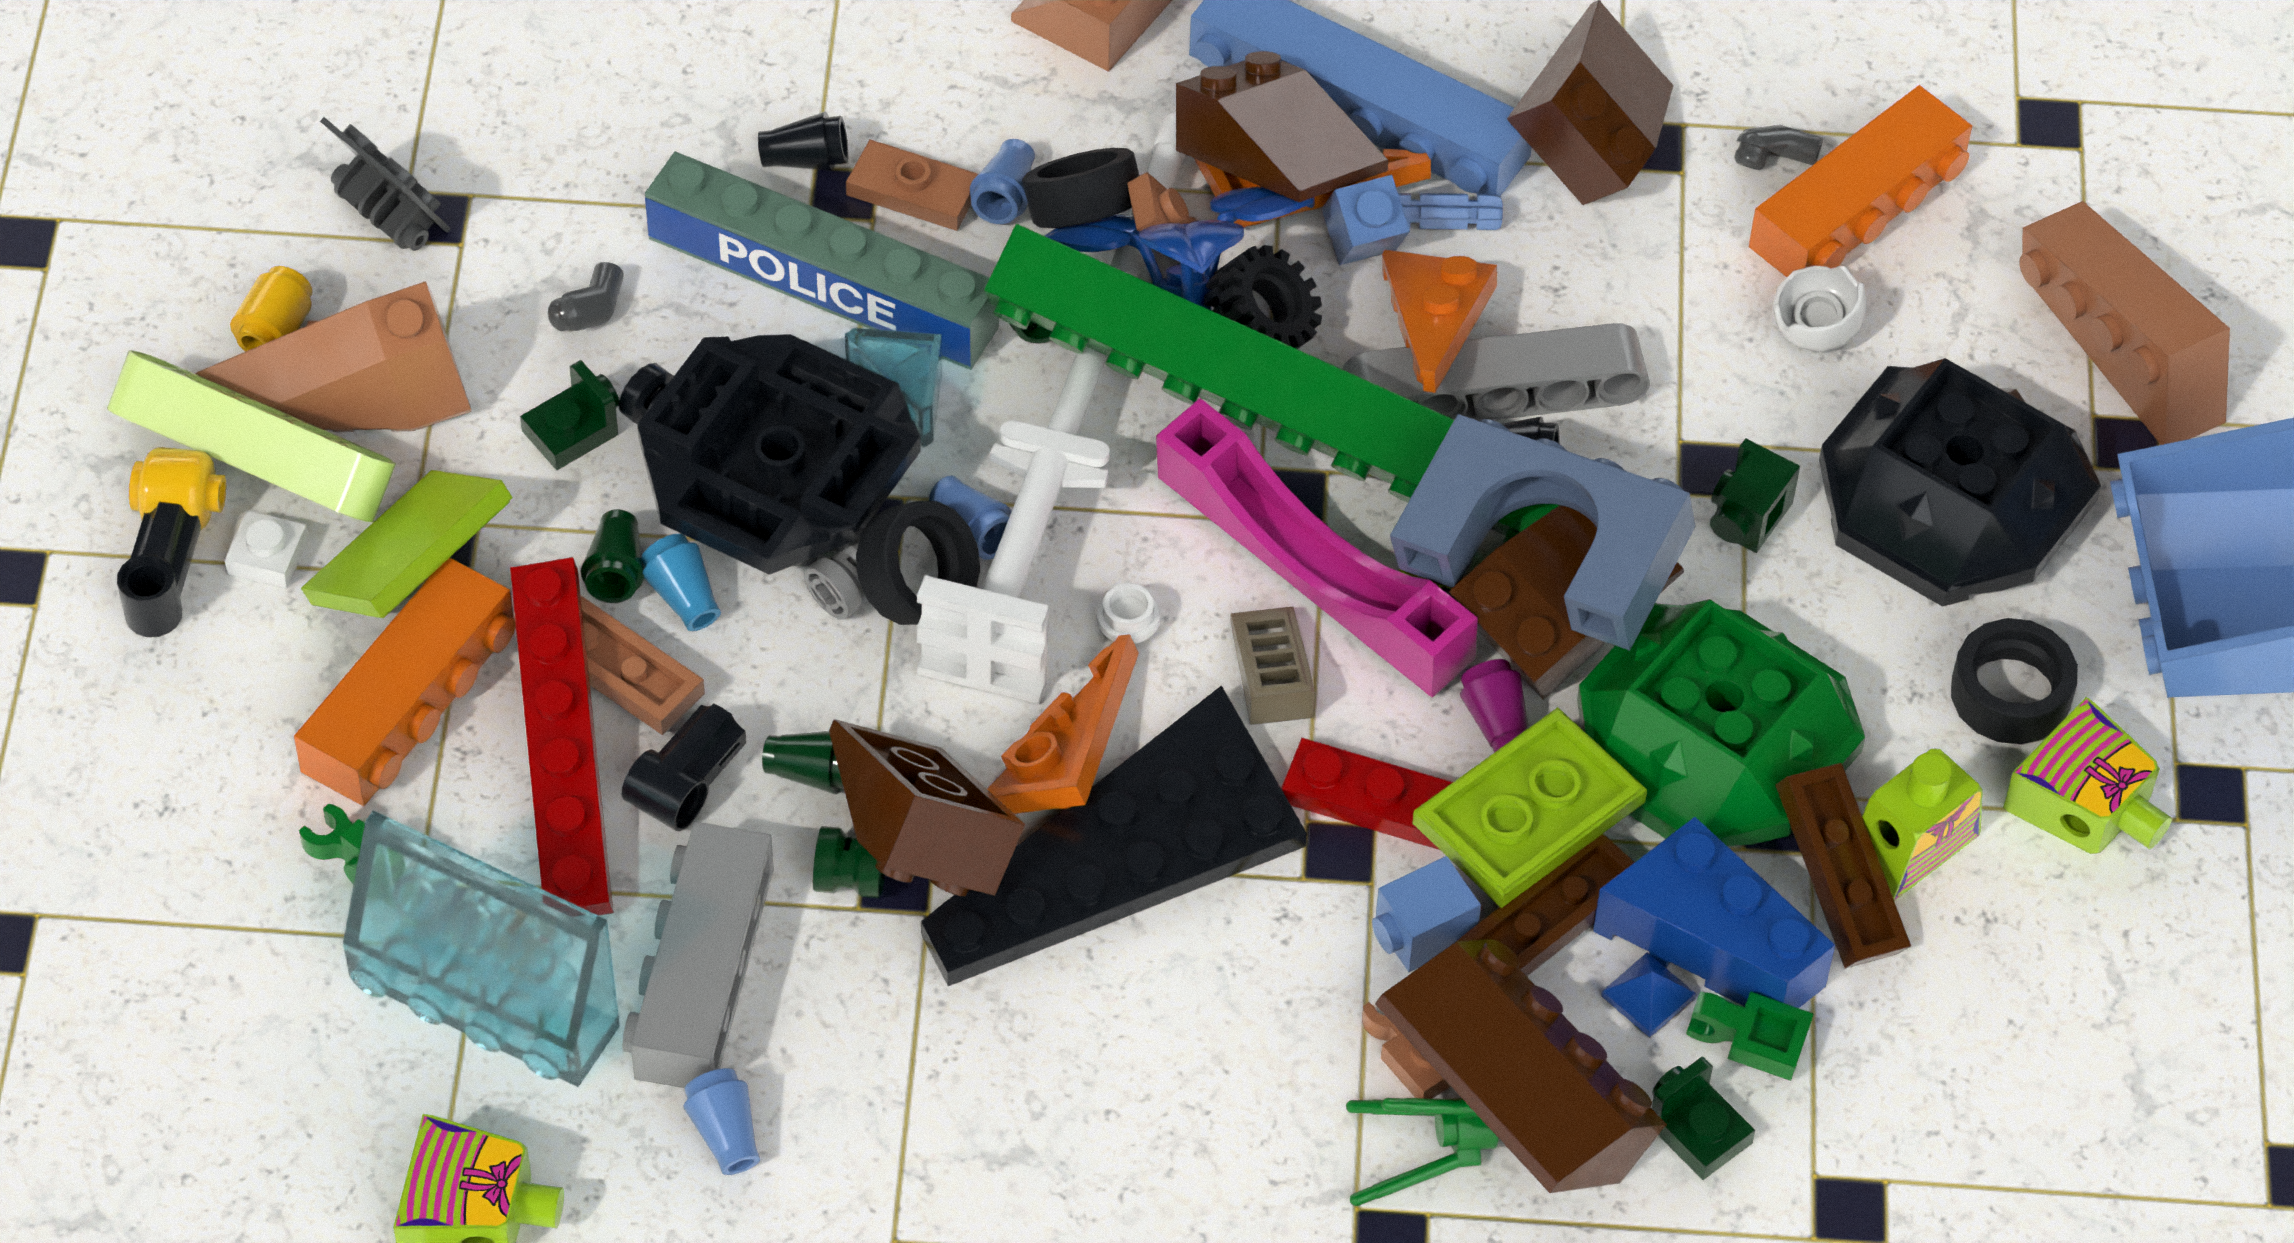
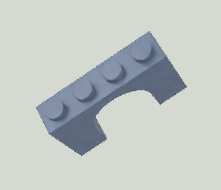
M1457 414L1390 534L1399 569L1453 588L1461 581L1488 531L1501 518L1517 509L1535 504H1557L1572 508L1589 518L1597 527V532L1588 553L1564 595L1571 630L1630 650L1696 527L1690 493L1684 491L1679 485L1664 478H1654L1651 480L1627 472L1619 464L1609 459L1597 458L1592 460L1571 453L1562 445L1550 439L1541 438L1536 441L1510 432L1504 425L1494 420L1482 419L1477 421Z

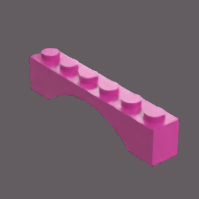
M1199 398L1156 435L1158 478L1430 697L1433 698L1476 659L1478 617L1431 580L1412 577L1389 568L1362 553L1337 535L1287 488L1262 458L1248 436L1204 400Z

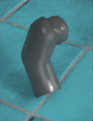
M610 262L596 264L589 287L566 292L561 298L554 299L550 303L547 314L551 325L559 331H568L570 329L572 331H579L608 322L614 313L624 277L623 270L618 265Z

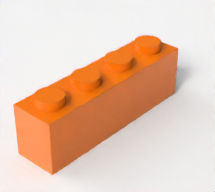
M1918 85L1756 207L1749 248L1786 277L1795 270L1814 265L1826 266L1830 269L1839 266L1847 253L1862 242L1864 244L1873 242L1882 233L1886 224L1902 211L1905 213L1913 211L1921 204L1928 191L1943 180L1946 182L1952 181L1963 171L1969 160L1967 149L1973 125L1921 85Z
M452 558L445 561L431 574L294 735L301 773L363 807L379 788L385 789L390 786L397 777L404 758L418 742L424 743L432 736L438 726L441 714L455 697L461 698L469 692L477 678L478 670L493 652H501L510 642L516 627L510 589Z

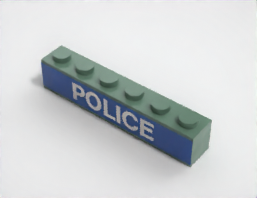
M674 151L645 192L647 227L650 240L969 370H972L999 328V317L993 314L996 306L990 303L984 291L989 277Z

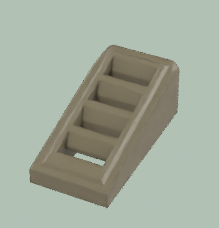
M1294 607L1231 613L1230 622L1250 725L1314 718L1315 691ZM1280 627L1283 629L1282 632L1249 635V631ZM1286 644L1284 649L1253 651V647ZM1289 661L1290 664L1260 669L1257 667L1258 664ZM1293 679L1291 683L1262 686V681Z

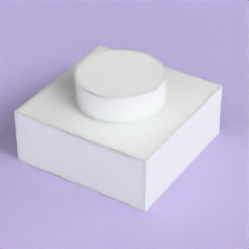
M246 511L225 557L227 575L288 588L309 541L307 525Z

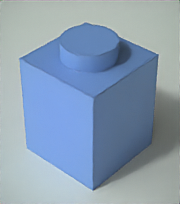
M1392 175L1335 189L1321 209L1339 266L1381 255L1384 250L1396 251L1410 233Z
M1445 856L1378 888L1376 917L1372 919V927L1384 951L1388 954L1395 952L1407 971L1411 972L1424 965L1479 923L1481 904L1449 858Z

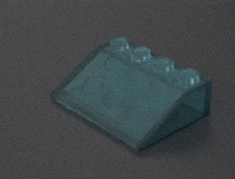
M374 810L365 821L343 940L350 979L358 988L371 996L381 998L386 995L409 1006L416 1016L433 1025L445 1023L465 1033L474 1044L486 1051L498 1052L501 1050L524 1061L525 1065L532 1072L548 1080L559 1078L579 1087L620 1027L607 920Z

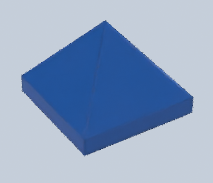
M1648 952L1608 985L1601 994L1602 998L1649 1038L1693 1001L1696 996L1692 989Z

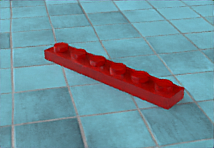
M573 557L510 567L543 909L556 923L614 913L578 568Z

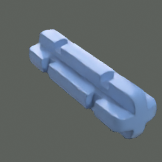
M1398 193L1409 229L1411 223H1419V229L1468 230V224H1476V230H1497L1501 228L1503 202L1501 196L1497 194H1477V200H1468V194L1420 193L1419 199H1411V193Z

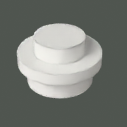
M1121 583L1108 590L1099 601L1096 615L1097 624L1100 631L1112 641H1115L1120 635L1130 634L1134 644L1140 643L1150 638L1158 629L1160 608L1156 599L1145 587L1136 583Z

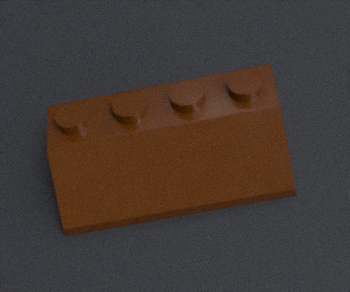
M1492 939L1456 941L1379 997L1375 1005L1549 1193L1621 1183L1667 1125L1651 1108L1652 1101L1649 1095L1634 1082L1623 1079L1606 1061L1607 1052L1603 1046L1591 1036L1579 1032L1562 1014L1563 1006L1561 1002L1548 990L1536 986L1519 968L1520 961L1516 954L1499 941Z

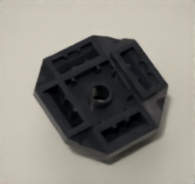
M791 334L757 335L731 341L729 336L703 337L637 424L639 443L660 524L769 575L791 566L806 567L824 553L856 541L921 452L920 434L915 422L912 421L907 403L897 382Z
M1946 358L1913 368L1887 366L1821 446L1819 456L1824 489L1832 515L1831 525L1835 545L1942 607L1969 600V595L1997 592L2033 582L2097 502L2101 489L2099 479L2074 429L2027 404L2017 389L1998 388Z

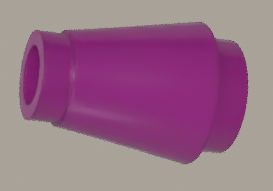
M1505 659L1485 661L1471 667L1462 675L1461 682L1464 688L1460 692V697L1490 747L1493 748L1494 753L1529 728L1521 674L1511 669L1509 661Z

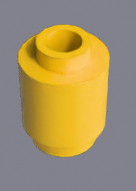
M274 266L267 273L259 275L230 322L231 331L238 345L246 352L299 330L312 307L310 298L313 290L309 281L296 270L285 266Z

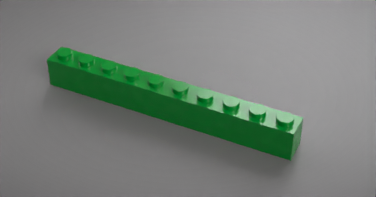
M1017 223L984 289L990 303L996 306L993 314L1000 319L1023 329H1027L1031 321L1051 330L1049 339L1072 352L1083 354L1085 348L1088 347L1108 356L1105 362L1108 367L1127 377L1139 379L1141 373L1144 372L1162 380L1164 383L1161 389L1170 396L1185 403L1194 404L1198 397L1221 407L1219 410L1221 415L1238 427L1252 430L1255 423L1277 432L1274 440L1291 451L1308 456L1312 448L1334 458L1331 464L1334 469L1351 478L1365 481L1368 474L1390 483L1388 492L1407 503L1454 422V419ZM1535 504L1517 509L1501 518L1491 529L1505 535L1502 542L1504 544L1559 505Z

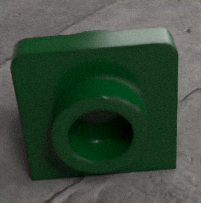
M582 360L569 366L571 387L520 416L522 432L556 471L619 435L616 408L619 407L618 394L606 376L603 374L595 376Z
M1700 1057L1685 1069L1681 1066H1676L1666 1072L1652 1090L1653 1101L1651 1107L1667 1124L1658 1136L1702 1180L1753 1144L1755 1129L1710 1085L1713 1066L1704 1057Z

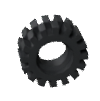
M1263 245L1259 249L1256 246L1248 248L1214 272L1215 275L1208 280L1206 285L1211 291L1204 295V305L1214 307L1213 312L1296 349L1313 339L1317 333L1315 328L1321 325L1322 315L1314 312L1322 307L1321 296L1310 295V291L1317 287L1313 278L1311 277L1304 281L1300 276V273L1305 269L1301 262L1298 260L1290 266L1288 264L1290 253L1281 249L1273 254V246ZM1253 291L1257 292L1267 302L1272 311L1274 321L1269 319L1260 310L1254 299Z

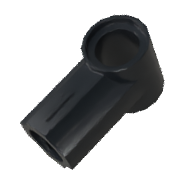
M159 502L157 508L152 512L144 513L131 558L121 566L117 573V586L125 620L133 632L144 637H160L168 634L178 626L182 619L183 608L180 597L200 534L201 524L198 516L189 515L179 504Z
M714 703L711 706L700 705L660 752L650 749L637 758L625 777L621 792L623 800L675 831L680 832L686 829L695 820L704 806L709 785L746 744L745 730L734 720L732 714Z

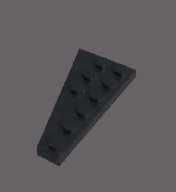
M1221 685L1092 786L1086 805L1063 809L1018 844L995 896L970 889L966 896L953 895L921 921V936L947 986H951L1306 847L1307 832Z

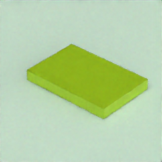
M431 470L304 584L301 590L313 606L384 618L507 506L513 497L502 480Z
M1557 707L1415 809L1412 824L1500 908H1503L1644 804L1647 789Z

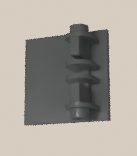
M325 117L320 120L329 131L356 155L349 165L341 164L331 175L334 192L340 198L345 199L364 218L370 219L373 226L381 229L401 249L410 248L416 251L422 248L429 237L427 230L433 223L437 224L446 233L450 231L451 228L434 213L441 203L417 183L418 181L391 157L388 159L377 149L378 147L353 125L349 124L342 132Z

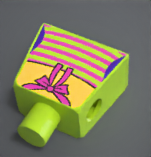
M2087 697L2012 772L2003 806L2009 813L2089 854L2101 853L2121 831L2146 848L2152 849L2163 838L2172 822V817L2149 802L2160 770L2157 761L2097 704Z
M1932 748L1926 753L1919 755L1912 764L1877 789L1869 798L1862 816L1894 901L1971 843L1981 832L1983 790L1977 781L1941 749ZM1898 836H1899V845L1896 846L1897 840H1898Z
M423 1114L393 1226L396 1243H516L520 1224L558 1228L563 1211L564 1188L531 1183L528 1149L521 1142L434 1115Z

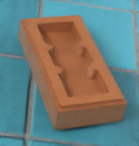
M869 139L846 181V195L958 231L972 205L970 185L978 174Z

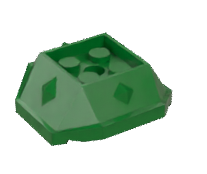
M1711 599L1686 605L1655 603L1631 649L1627 650L1614 646L1579 684L1577 703L1581 729L1647 789L1645 803L1629 815L1665 839L1694 817L1726 846L1750 845L1789 836L1793 831L1775 785L1787 776L1837 763H1842L1846 771L1861 754L1865 742V734L1844 675L1788 641L1783 632H1774L1741 610L1725 609ZM1715 709H1721V710H1725V711H1727V712H1720V711H1717V710H1715Z

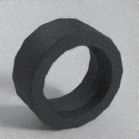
M1113 147L1081 152L1053 160L1026 173L1022 183L1033 224L1039 228L1053 229L1098 221L1132 208L1127 183L1140 175L1134 152L1128 148Z
M915 501L889 507L873 516L860 536L856 552L857 574L866 599L882 617L899 625H917L922 615V604L917 603V596L906 585L899 566L898 550L901 537L909 526L918 528L930 541L937 557L938 579L977 587L980 574L979 549L972 531L954 509L938 501Z
M2012 618L1988 622L1968 634L1958 651L1951 680V699L1959 717L1976 733L1991 740L2019 745L2043 740L2066 718L2071 709L2077 687L2078 664L2069 645L2047 627L2031 620ZM2000 659L2022 661L2037 668L2049 680L2051 693L2043 700L2027 704L2007 702L1992 695L1979 683L1977 670L1987 662Z

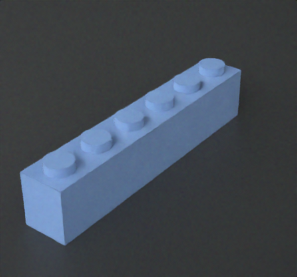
M1203 0L1191 15L1190 56L1200 60L1208 67H1226L1244 61L1245 56L1252 52L1268 51L1277 53L1281 56L1282 61L1305 69L1374 145L1382 149L1408 150L1419 154L1427 153L1431 160V172L1455 183L1466 192L1497 194L1501 196L1531 157L1532 147L1507 120L1514 107L1292 1Z

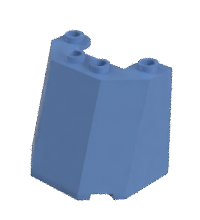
M2294 418L2117 454L2122 479L2110 481L2117 518L2128 516L2131 518L2140 565L2128 567L2135 604L2148 602L2151 617L2138 619L2149 675L2162 673L2167 698L2294 692Z

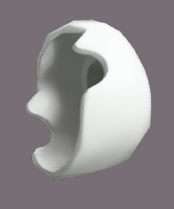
M1814 265L1793 271L1777 287L1773 304V316L1780 332L1796 347L1813 352H1824L1843 347L1859 333L1866 315L1864 283L1859 284L1844 265L1831 269L1826 266Z

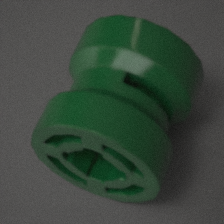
M821 826L816 843L813 867V890L815 892L834 894L841 887H847L848 889H854L860 897L880 899L885 874L876 869L877 860L857 841L856 836L848 837L842 828Z

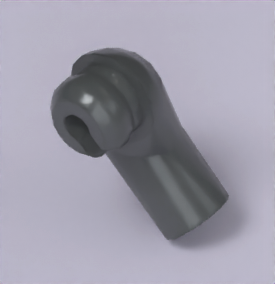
M1783 125L1745 129L1736 140L1740 144L1735 152L1734 159L1739 165L1760 170L1765 166L1766 157L1769 152L1805 164L1814 165L1820 154L1823 137Z

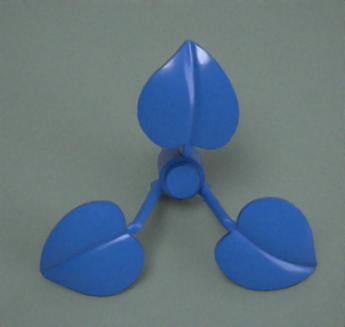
M1263 187L1238 188L1224 192L1210 201V209L1220 213L1217 220H1199L1189 224L1164 223L1147 227L1139 232L1136 229L1134 217L1116 214L1086 224L1055 228L1045 236L1079 252H1101L1117 249L1125 245L1132 246L1141 253L1153 285L1212 311L1211 306L1204 305V295L1211 291L1206 287L1207 282L1215 275L1214 272L1218 269L1221 253L1237 244L1244 237V227L1234 222L1239 219L1251 222L1269 220L1289 214L1305 206L1313 208L1315 197L1297 202ZM1152 249L1181 264L1167 268L1166 278H1163Z

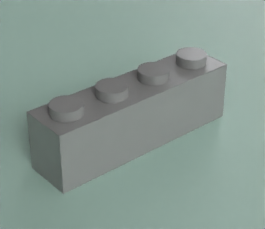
M694 821L687 846L677 845L670 872L671 884H676L671 901L661 900L655 921V939L660 940L656 957L646 955L640 972L639 995H644L640 1013H629L623 1033L622 1048L624 1052L632 1054L634 1080L685 1088L694 1078L720 1069L774 871L771 834Z

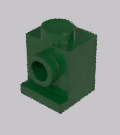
M1745 438L1739 446L1735 472L1730 469L1726 470L1713 491L1711 502L1717 505V510L1710 519V526L1713 532L1724 541L1737 543L1757 554L1793 504L1800 465Z

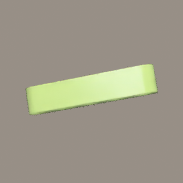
M134 350L128 351L107 407L110 412L197 451L206 452L215 459L336 512L365 522H374L396 465L393 460L167 361Z

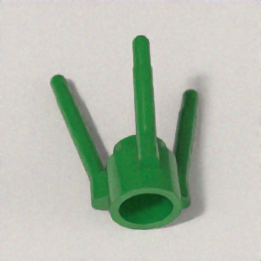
M1461 1097L1450 1099L1385 1098L1384 1100H1349L1346 1104V1109L1350 1113L1435 1116V1130L1440 1147L1451 1146L1454 1151L1453 1154L1355 1192L1350 1196V1203L1353 1206H1360L1461 1167L1480 1166V1150L1495 1149L1499 1138Z

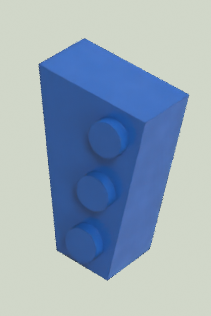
M1696 817L1684 824L1599 890L1593 932L1609 940H1612L1614 935L1645 949L1664 967L1667 968L1671 962L1705 979L1704 987L1744 1007L1750 992L1800 1008L1827 985L1835 944Z

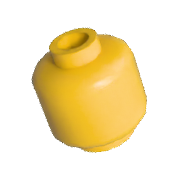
M158 447L150 451L144 461H136L134 463L129 483L130 508L132 511H138L142 520L144 513L152 512L157 508L159 502L179 504L189 515L199 517L202 530L208 524L212 512L221 513L223 511L227 489L225 475L216 474L213 460L206 452Z

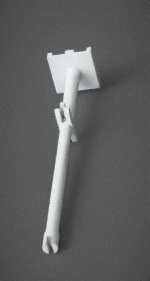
M1170 113L1164 117L1152 147V158L1146 171L1166 189L1172 188L1179 167L1185 163L1187 155L1176 151V113ZM1133 209L1131 210L1129 216L1134 217ZM1125 245L1116 249L1110 266L1138 278L1144 260L1138 249ZM1088 347L1085 348L1083 354L1076 353L1047 428L1015 420L1006 421L1002 424L1000 428L1001 443L1000 445L993 444L990 452V461L1023 477L1024 481L982 589L924 575L917 593V603L922 604V615L917 625V643L921 644V657L917 665V675L1040 704L1047 685L1049 605L1021 599L1019 596L1060 488H1105L1108 481L1109 446L1101 440L1078 435L1106 362V355Z

